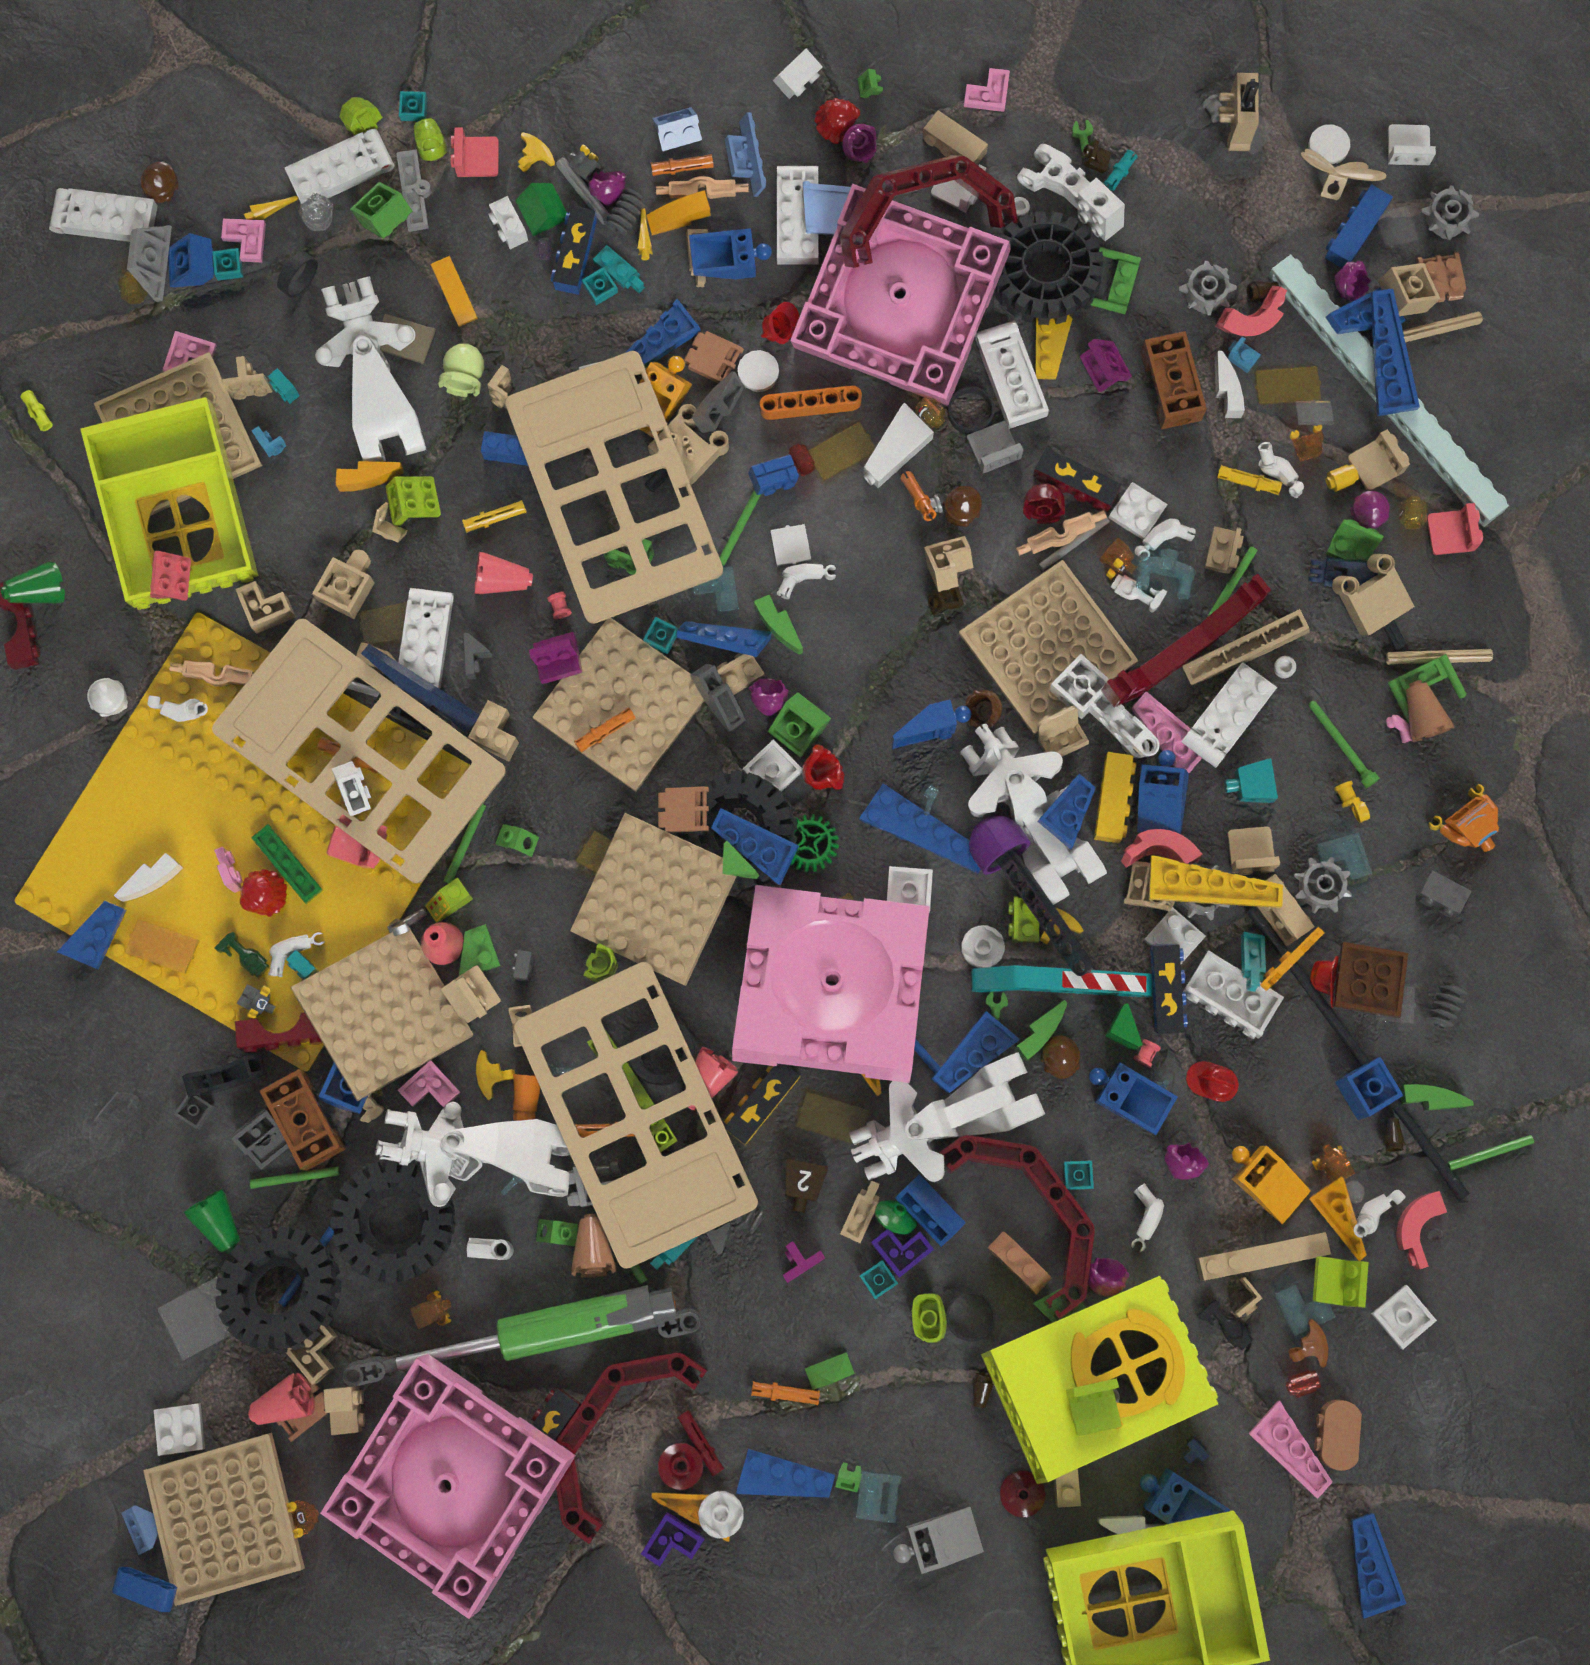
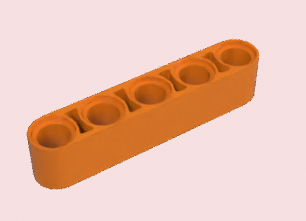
M843 386L769 394L763 396L760 400V413L763 418L773 420L854 411L861 406L862 393L856 386ZM854 395L858 399L855 401H850L847 399V397ZM828 398H835L837 401L835 403H828L826 400ZM808 400H813L816 402V404L809 406L806 404V402ZM788 402H792L795 404V406L792 408H788L785 406V404ZM768 404L774 406L772 410H766L764 407Z

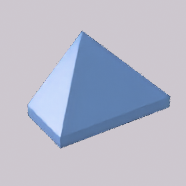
M136 1505L122 1512L121 1514L138 1555L152 1549L158 1535L154 1514Z

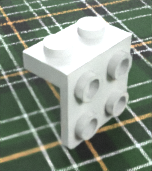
M1397 124L1389 126L1388 164L1430 165L1436 150L1435 146H1430L1429 126Z
M980 164L978 165V166L981 167L984 171H986V167H984V166H982V165H980ZM954 180L934 185L931 190L933 197L965 213L970 205H974L977 197Z

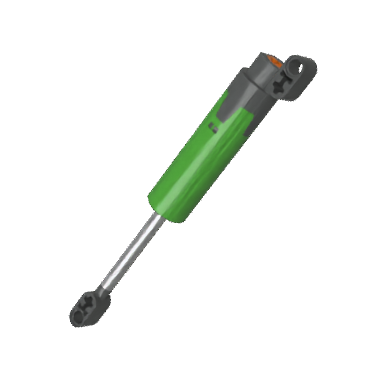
M647 1285L498 1319L497 1335L388 1360L378 1356L354 1361L345 1369L343 1380L344 1383L351 1387L377 1382L387 1373L411 1368L416 1358L425 1354L431 1355L440 1362L500 1348L503 1358L506 1361L654 1327H658L661 1336L671 1338L695 1332L700 1326V1315L693 1308L677 1311L672 1287L650 1292ZM693 1316L696 1318V1322L693 1325H687L684 1322V1318ZM677 1318H680L681 1328H678ZM666 1321H669V1324L672 1325L670 1330H667L665 1326ZM374 1365L377 1368H381L379 1373L376 1370H372ZM349 1370H357L360 1378H352Z

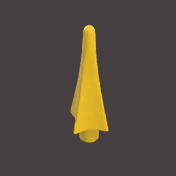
M298 196L251 205V211L244 214L245 219L264 220L281 208L297 201Z
M644 208L641 209L637 248L639 249L638 255H641V259L649 260V254H653L647 227L646 210Z

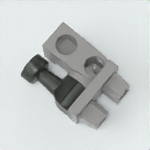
M618 1158L609 1160V1165L593 1166L599 1180L601 1176L610 1173L613 1177L621 1176ZM573 1167V1170L568 1171L570 1174L569 1185L576 1184L578 1192L567 1195L568 1205L592 1206L593 1204L576 1167ZM612 1181L604 1182L601 1184L606 1185Z

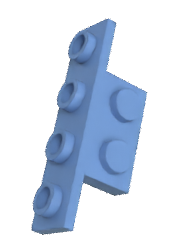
M747 112L739 121L742 136L727 135L724 140L731 176L750 178L753 196L757 197L766 187V178L763 175L762 159L759 155V142L756 139L755 122L752 119V113Z

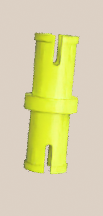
M33 391L23 392L20 397L27 406L30 417L34 418L41 431L49 430L53 424L47 417L44 406L38 402Z

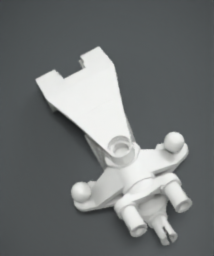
M369 276L357 280L363 297L361 300L359 299L355 282L349 283L351 292L348 284L342 285L347 300L345 306L339 304L335 286L321 289L327 308H325L327 316L343 321L344 329L316 351L315 356L317 362L321 365L340 367L346 355H353V431L363 461L383 462L386 461L381 444L383 439L399 435L402 439L406 455L425 451L426 446L415 410L390 373V365L380 350V346L388 344L401 351L415 340V331L408 325L373 321L370 313L379 303L377 295L374 294Z
M987 724L982 725L983 729L979 726L975 732L985 745V752L981 759L971 745L965 747L960 752L970 766L969 770L973 776L989 774L968 802L971 814L974 817L980 818L986 813L995 812L999 802L1004 801L1009 805L1012 820L1021 827L1031 842L1028 849L1022 854L1024 863L1053 905L1069 896V892L1061 877L1076 869L1078 873L1081 872L1088 884L1107 874L1103 863L1089 842L1082 841L1076 837L1074 846L1070 850L1038 823V820L1048 810L1049 806L1044 790L1036 781L1040 777L1052 779L1061 769L1062 756L1057 752H1046L1014 758L1019 750V746L1015 741L1011 740L1004 727H1000L992 733Z
M1019 1052L984 1066L948 1098L930 1103L918 1114L913 1107L917 1092L909 1083L892 1081L889 1086L890 1126L885 1128L875 1120H872L866 1126L849 1132L854 1145L871 1138L868 1143L851 1149L852 1155L861 1153L853 1157L856 1163L872 1155L879 1156L882 1160L864 1167L868 1180L871 1181L887 1173L889 1175L896 1172L897 1157L904 1154L929 1181H939L945 1173L944 1155L932 1151L930 1146L932 1140L962 1137L964 1135L1006 1132L1045 1115L1036 1093L1016 1101L1008 1082L1011 1079L1027 1073Z
M450 1102L441 1110L430 1130L425 1131L421 1129L415 1112L408 1111L403 1113L387 1109L385 1124L404 1126L405 1131L401 1143L393 1144L378 1140L375 1154L380 1155L379 1159L397 1161L399 1164L406 1166L412 1160L419 1161L429 1200L434 1206H445L456 1189L448 1179V1176L467 1181L482 1168V1163L492 1164L521 1178L526 1182L531 1192L556 1197L568 1195L570 1174L567 1171L554 1168L555 1166L550 1165L551 1154L558 1156L570 1155L556 1124L533 1119L498 1122L464 1128L460 1116L461 1106L456 1102Z

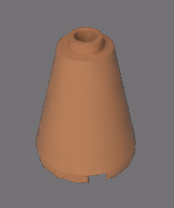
M1421 680L1408 684L1410 688L1406 689L1412 742L1420 741L1423 737L1430 738L1455 728L1427 682L1422 683Z
M586 1214L579 1222L571 1274L576 1276V1272L581 1273L583 1278L606 1276V1271L610 1270L613 1274L616 1272V1265L597 1214Z

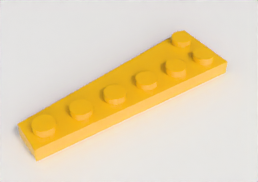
M1159 856L1150 857L1149 900L1281 908L1283 905L1282 884L1247 878L1238 874H1229L1194 864H1185Z

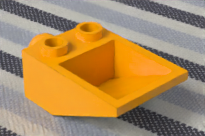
M673 356L669 359V369L658 362H650L646 369L666 423H668L681 405L692 386L690 382L676 374L685 367V362L680 356ZM643 377L640 380L639 384L644 382ZM669 386H674L673 392L669 390ZM648 426L640 428L641 431L653 437Z
M1238 1146L1233 1149V1160L1238 1164L1244 1165L1232 1180L1277 1221L1283 1224L1311 1190L1268 1146H1260L1251 1157L1248 1149L1244 1146ZM1263 1158L1264 1165L1260 1166L1258 1162ZM1247 1175L1250 1176V1181H1249V1182H1247V1181L1245 1180V1177H1246Z

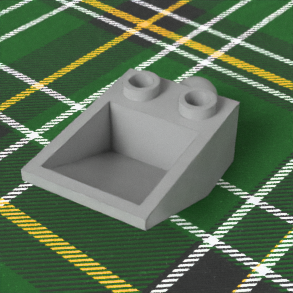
M971 1507L906 1526L911 1546L908 1547L905 1544L897 1545L893 1551V1556L897 1562L906 1563L914 1555L918 1572L923 1574L984 1552ZM918 1530L923 1532L921 1539H917L915 1536ZM924 1553L930 1555V1559L927 1562L922 1560Z

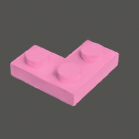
M990 68L987 87L967 84L964 107L1004 112L1010 71Z
M223 219L221 238L227 242H241V261L262 262L266 229L265 221Z
M175 331L163 371H168L208 352L213 357L217 347L216 343Z
M224 847L215 849L214 851L220 865H217L224 886L234 893L241 891L240 883L243 882L240 872L236 871L233 866L235 859L232 852L227 851Z
M431 1060L398 1089L401 1095L413 1107L429 1092L443 1107L452 1102L461 1093Z

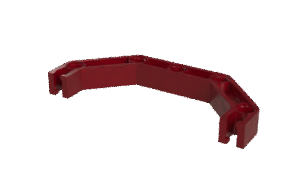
M947 156L876 175L871 179L841 232L840 241L845 267L856 268L860 267L859 263L864 265L873 263L869 240L896 195L954 180L987 205L990 227L997 228L1005 227V224H1010L1011 222L1014 224L1018 223L1014 195L1007 187L965 156ZM957 163L959 164L958 170H956ZM922 172L923 177H922V180L920 181L919 175H920V173ZM885 181L886 187L883 190L882 184ZM855 234L856 241L853 243L852 237ZM856 249L859 255L858 263L856 258Z
M1257 573L1248 584L1246 582L1243 583L1234 595L1197 627L1141 667L1128 673L1123 669L1117 674L1115 679L1112 680L1111 678L1105 683L1101 692L1114 708L1143 695L1215 643L1258 606L1270 593L1271 589Z
M970 1135L960 1137L939 1152L945 1157L952 1151H956L957 1155L961 1158L953 1166L950 1163L946 1165V1170L949 1174L968 1161L1022 1170L1068 1232L1069 1241L1062 1289L1044 1301V1304L1050 1309L1052 1301L1060 1296L1063 1297L1068 1306L1061 1313L1056 1310L1054 1312L1055 1315H1053L1056 1320H1059L1086 1298L1095 1233L1092 1221L1036 1147ZM962 1143H969L972 1151L964 1153L960 1145ZM1023 1154H1032L1034 1162L1026 1163L1023 1160ZM1057 1189L1061 1194L1060 1199L1055 1200L1051 1198L1050 1190ZM1077 1226H1085L1088 1230L1087 1236H1080L1077 1233ZM1070 1288H1075L1079 1291V1299L1073 1300L1069 1297L1068 1291Z
M682 1352L610 1365L602 1373L556 1442L566 1446L570 1452L576 1455L622 1386L675 1376L695 1390L700 1382L696 1380L693 1383L684 1375V1372L690 1365L700 1371L701 1374L699 1376L703 1378L708 1370ZM674 1358H682L684 1361L682 1370H675L673 1368L672 1361ZM612 1369H617L621 1372V1379L618 1382L612 1381L609 1377ZM587 1407H591L595 1411V1417L592 1420L584 1417V1409ZM575 1456L556 1487L562 1524L568 1530L590 1544L596 1535L592 1533L589 1536L580 1528V1524L586 1519L596 1525L594 1530L598 1532L604 1522L585 1509L577 1456ZM570 1511H576L579 1514V1521L577 1523L569 1521L568 1513Z

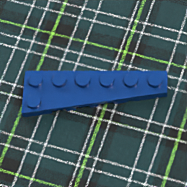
M1394 290L1373 291L1371 293L1377 416L1418 410L1420 405Z
M882 784L859 818L864 823L891 833L902 840L911 842L915 846L931 851L935 855L948 859L977 874L981 871L971 855L970 841L885 784Z

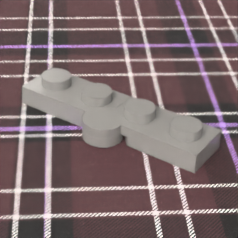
M417 149L397 152L402 195L413 211L406 219L408 231L429 229L425 198L430 196L432 189L428 181L422 180Z

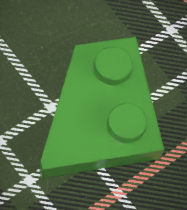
M486 924L465 931L459 976L476 965L480 967L482 972L501 966Z

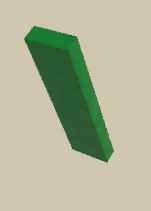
M269 824L251 837L305 904L323 891Z

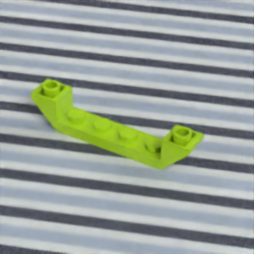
M607 1033L613 1048L618 1049L613 1040L611 1039V1037L609 1036V1034ZM591 1039L587 1043L596 1057H598V1052ZM627 1062L624 1063L622 1066L640 1108L645 1110L655 1105ZM664 1118L650 1125L651 1133L660 1153L678 1141Z

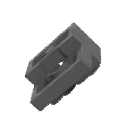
M268 1106L236 1130L231 1138L245 1155L248 1154L260 1169H263L289 1148ZM268 1134L270 1135V1136H269L267 1139H265L262 1143H260V1144L258 1143V1142L261 1141L264 1137H266Z

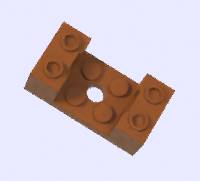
M1186 331L1146 339L1140 353L1145 372L1151 371L1159 399L1156 413L1161 430L1202 421L1207 408ZM1175 371L1180 374L1181 378L1173 380L1169 374Z
M298 1069L260 1090V1093L299 1169L308 1171L346 1150L337 1130L330 1127L313 1094L316 1090L308 1074ZM298 1113H304L306 1121L303 1125L298 1126L295 1123V1116Z

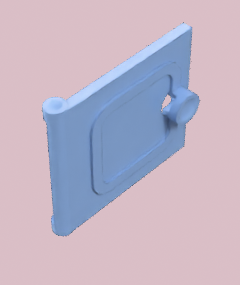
M809 181L803 182L807 234H835L838 219L851 187L813 184Z

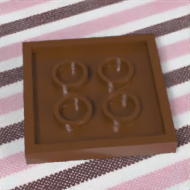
M1342 942L1333 1007L1400 1018L1408 953Z

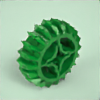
M814 814L811 815V820H807V816L803 815L802 822L796 817L798 830H794V835L799 831L802 841L797 844L799 847L790 866L797 862L796 869L800 870L801 866L804 865L805 872L809 871V866H813V872H817L816 865H820L821 869H825L824 861L831 864L832 860L828 856L836 857L837 853L832 849L839 848L837 843H832L839 839L837 835L831 836L836 832V829H827L830 826V822L827 821L823 825L822 816L819 817L818 822L815 821ZM813 827L819 829L822 833L810 834L805 828ZM806 837L811 839V841L814 840V850L812 847L809 848V845L808 847L805 846ZM827 838V849L820 856L817 846L822 840ZM808 852L815 859H804L797 854Z

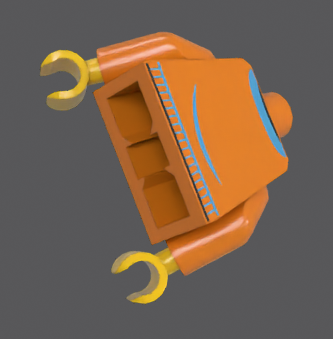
M1477 784L1476 789L1479 793L1470 788L1468 794L1472 800L1446 819L1445 825L1442 824L1440 816H1434L1439 825L1435 826L1429 822L1428 826L1434 831L1439 829L1443 836L1456 844L1474 848L1481 846L1482 850L1487 852L1495 847L1491 836L1499 830L1497 824L1498 807L1487 794H1483L1484 787L1481 784Z

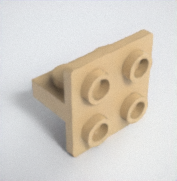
M245 356L236 357L238 377L222 379V384L231 398L237 400L245 399L246 396L255 395L260 397L267 395V393H272V387L263 373L257 374L256 371H253L252 364L248 363Z
M478 965L441 988L458 1016L464 1018L466 1023H469L476 1017L481 1018L487 1014V1010L501 1001Z

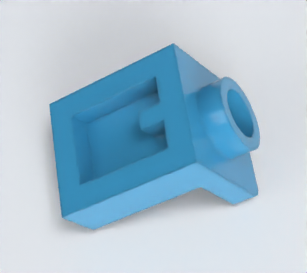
M1242 336L1239 341L1234 340L1228 351L1230 354L1228 360L1248 373L1261 354L1244 343L1246 338Z
M259 426L251 430L268 457L280 454L286 447L281 436L273 440L267 431L262 432Z

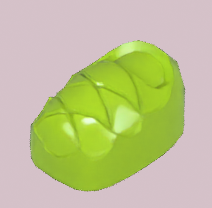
M426 118L415 123L414 137L421 159L434 161L443 157L447 153V145L435 120Z
M932 1293L916 1296L912 1306L914 1333L918 1338L928 1343L940 1341L945 1336L947 1327L942 1299L938 1294Z

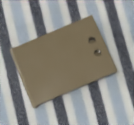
M385 314L382 322L411 326L416 336L415 340L401 351L388 344L380 346V350L424 364L436 329Z

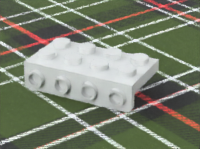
M1207 951L1183 990L1187 994L1186 998L1197 1004L1200 1002L1205 1005V1010L1213 1015L1218 1013L1225 1018L1224 1022L1230 1026H1239L1243 1029V1033L1252 1039L1255 1037L1260 1038L1284 997L1272 989L1265 991L1261 986L1256 989V992L1247 991V978H1243L1242 971L1214 953Z

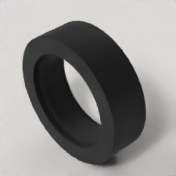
M656 1019L642 1024L634 1032L630 1043L658 1030L659 1026ZM678 1023L679 1028L687 1043V1046L692 1054V1057L695 1060V1045L693 1039L687 1031V1029L680 1023ZM685 1053L683 1054L682 1061L687 1059ZM641 1056L630 1060L634 1071L650 1084L667 1086L683 1079L678 1067L668 1073H655L645 1067Z

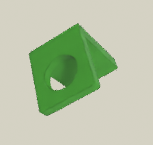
M503 824L496 845L515 849L532 857L539 837L522 828ZM529 837L531 845L528 849H525L523 842L525 838Z
M539 1219L536 1241L575 1246L578 1224ZM546 1225L547 1233L546 1236L543 1237L542 1231L543 1227Z

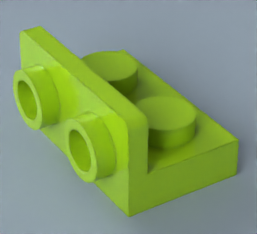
M1014 896L1012 902L1008 904V914L1012 915V923L1008 925V936H1012V942L1038 943L1039 922L1023 899Z

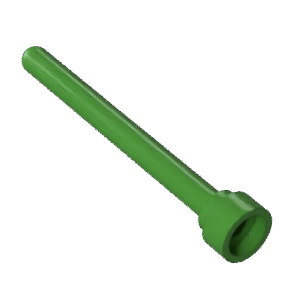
M1311 701L1309 708L1361 774L1360 778L1362 779L1361 783L1367 789L1380 779L1376 772L1366 768L1317 702Z

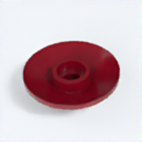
M676 1443L669 1446L659 1458V1475L663 1482L673 1489L684 1490L694 1486L703 1473V1460L700 1453L693 1446L685 1443ZM680 1461H683L686 1464V1468L684 1470H681L678 1467V1463Z
M1016 1471L1008 1475L1003 1481L1000 1488V1499L1004 1508L1010 1514L1023 1518L1030 1517L1042 1508L1045 1501V1488L1043 1483H1036L1033 1473ZM1022 1490L1027 1491L1028 1495L1025 1499L1019 1497V1493Z

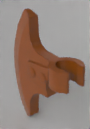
M1310 1319L1308 1321L1309 1332L1307 1336L1300 1339L1301 1347L1289 1349V1356L1293 1362L1301 1361L1304 1357L1316 1356L1319 1365L1325 1367L1328 1360L1327 1339L1319 1324Z

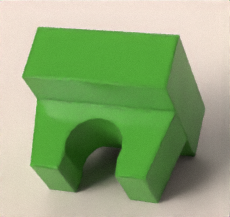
M867 69L858 78L860 97L868 98L870 95H879L883 91V87L877 85L881 80V76L877 75L874 69Z
M843 1462L835 1487L858 1492L862 1476L861 1466L856 1465L855 1471L851 1472L847 1471L848 1463Z

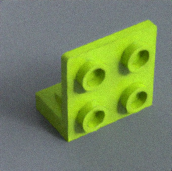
M432 476L394 477L385 486L393 525H402L408 518L439 517L441 515L435 482Z
M1317 1256L1313 1301L1365 1308L1369 1262Z
M1117 1378L1066 1390L1077 1436L1122 1426L1113 1389L1119 1388Z

